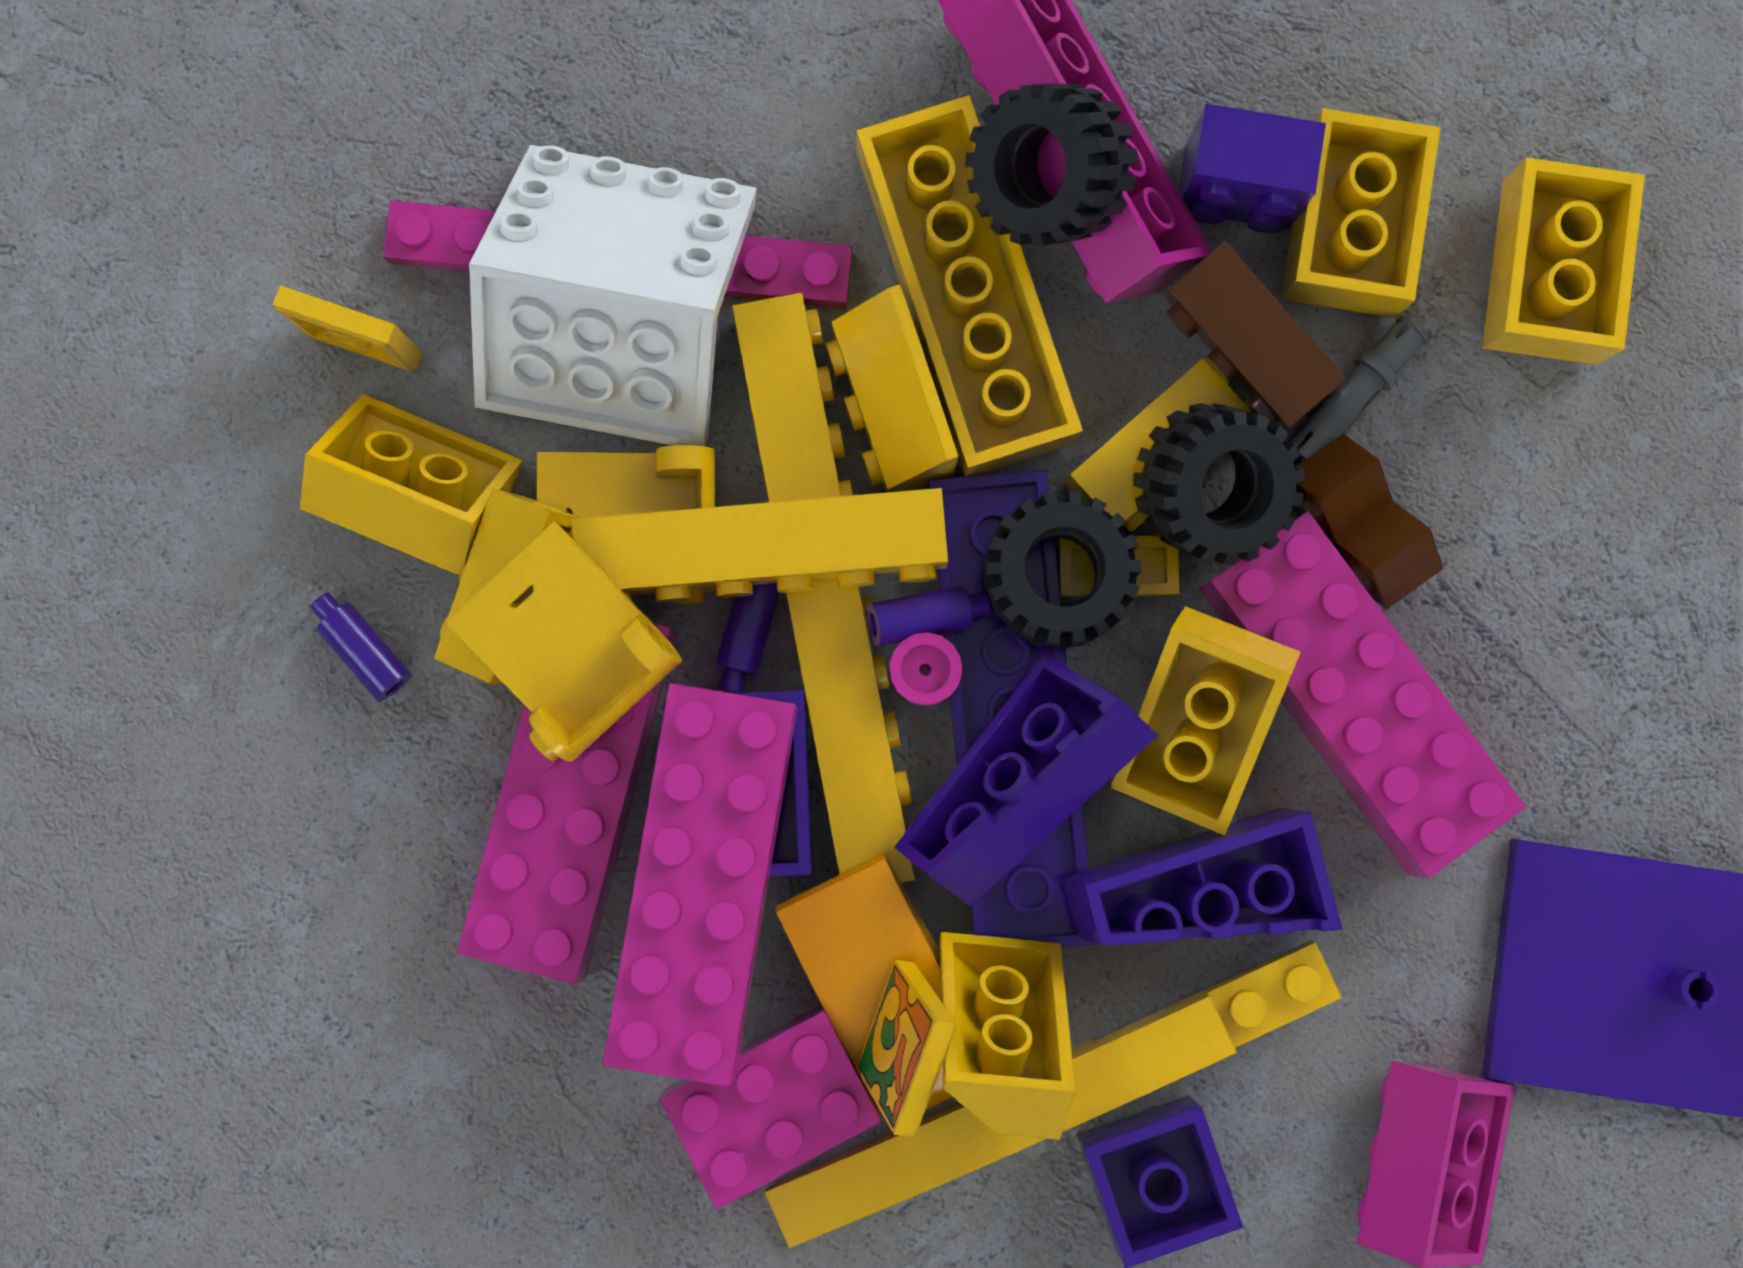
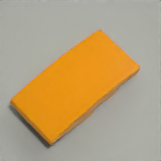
M884 853L775 906L776 914L855 1067H857L895 959L915 963L941 1000L938 946ZM943 1064L926 1110L953 1098L944 1090Z

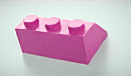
M1391 1061L1390 1071L1381 1087L1383 1108L1378 1133L1374 1136L1369 1149L1371 1170L1367 1191L1358 1206L1357 1218L1360 1227L1357 1244L1420 1267L1482 1265L1515 1085L1424 1064Z

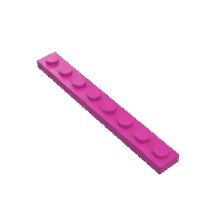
M390 200L383 258L390 264L469 271V263L496 211ZM745 235L725 297L764 300L802 293L804 304L847 309L852 246Z

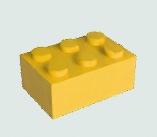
M1322 108L1314 120L1326 123L1316 193L1292 224L1281 300L1397 318L1416 298L1441 127Z
M1526 157L1503 179L1482 349L1590 365H1599L1625 349L1645 180L1644 174Z
M1185 606L1170 630L1138 714L1158 736L1115 774L1110 788L1225 836L1301 652Z

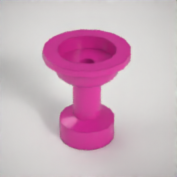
M927 632L913 634L901 641L892 654L889 670L891 682L898 694L911 703L925 706L938 704L952 695L961 679L962 664L961 657L952 643L943 636Z

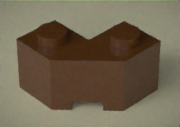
M1344 433L1298 465L1304 468L1305 481L1296 484V491L1304 495L1301 507L1295 505L1292 507L1295 515L1299 517L1309 511L1370 596L1384 609L1390 608L1443 569L1431 529L1393 501L1379 459Z

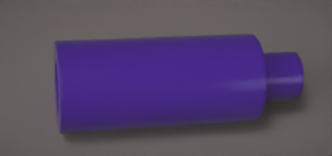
M777 583L753 585V595L734 597L715 665L724 667L718 686L719 689L732 693H741L746 675H757L780 594L777 590Z
M963 586L877 601L867 605L868 629L875 646L901 642L913 634L929 632L939 635L970 629L972 618L990 614V602L987 594L979 592L968 595Z
M327 592L310 605V608L321 620L316 628L318 633L377 702L389 698L409 681L412 674L351 603H345L340 606L331 594Z

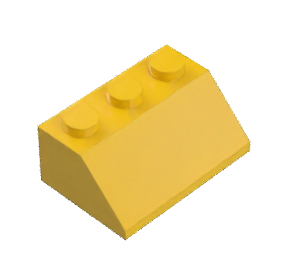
M898 284L887 288L832 321L834 340L825 343L835 377L846 374L852 392L851 396L843 398L854 432L864 429L871 449L861 453L872 487L882 484L885 493L912 491L928 486L929 480L952 478L959 457L901 285Z
M362 394L305 454L299 509L459 575L462 566H465L492 488L511 493L521 470L523 460Z
M941 932L939 937L941 1002L957 1024L943 1061L944 1090L998 1135L1060 1140L1075 1096L1061 943Z

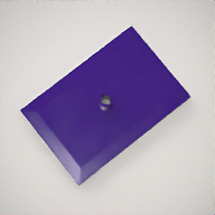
M1511 839L1482 1076L1493 1080L1743 1118V874Z

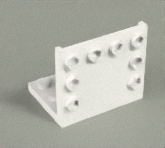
M530 145L469 263L475 408L667 445L705 446L709 433L718 313L755 209L757 188L740 185L733 180L725 178L708 179L682 174L675 169L667 167L650 168L624 163L615 157L605 156L598 158L567 152L557 146L540 147Z

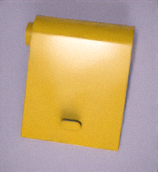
M671 445L657 448L656 453L537 452V501L579 518L715 507V449L698 445ZM716 588L692 590V600L671 602L670 604L704 603V593L715 592Z
M553 521L445 622L465 645L532 712L529 716V721L534 730L529 733V738L534 746L551 761H555L560 757L567 762H573L682 662L679 653L670 641L556 521Z

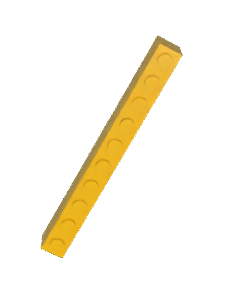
M802 293L732 305L769 502L852 496L850 480L838 482L834 459L845 457L839 422L827 425L823 402L834 400L828 365L816 367L812 347L813 345L823 344L817 309L805 310ZM838 578L814 580L813 590L789 592L786 594L839 874L884 853L901 883L915 880L913 867L916 865L894 848L906 832L901 808L912 806V799L906 770L894 772L890 749L901 747L895 712L883 714L879 690L888 689L890 686L884 654H871L867 633L869 632L867 605L873 602L872 595L861 597L859 587H839Z

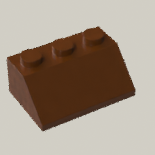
M1226 241L1168 290L1166 300L1172 307L1166 313L1174 325L1188 339L1194 334L1201 338L1211 350L1206 356V360L1215 372L1228 384L1236 378L1251 395L1245 402L1251 412L1269 418L1268 422L1280 425L1285 431L1346 380L1345 376Z

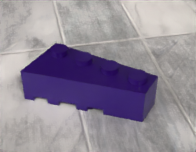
M1043 654L894 848L968 906H971L1150 744L1158 734L1119 697L1048 655Z
M1277 808L1231 823L1225 836L1209 830L1062 878L1078 937L1101 946L1179 941L1185 938L1235 937L1234 935L1260 933L1270 935L1287 934L1305 930H1343L1312 816L1307 811Z

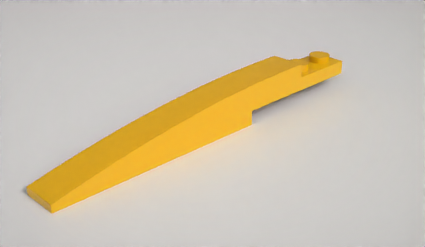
M1311 940L1104 1037L1095 1041L1088 1039L1071 1047L1075 1096L1063 1132L1237 1053L1236 1047L1341 999L1340 992L1316 942ZM954 1101L924 1115L918 1132L914 1137L894 1135L890 1131L765 1189L764 1193L787 1245L791 1248L924 1193L1046 1139L998 1135L961 1103Z

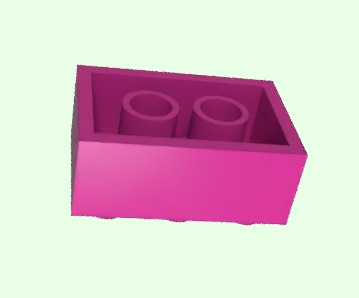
M822 1005L741 1047L736 1076L730 1087L681 1079L668 1086L659 1098L716 1210L881 1122V1112L857 1072L853 1061Z

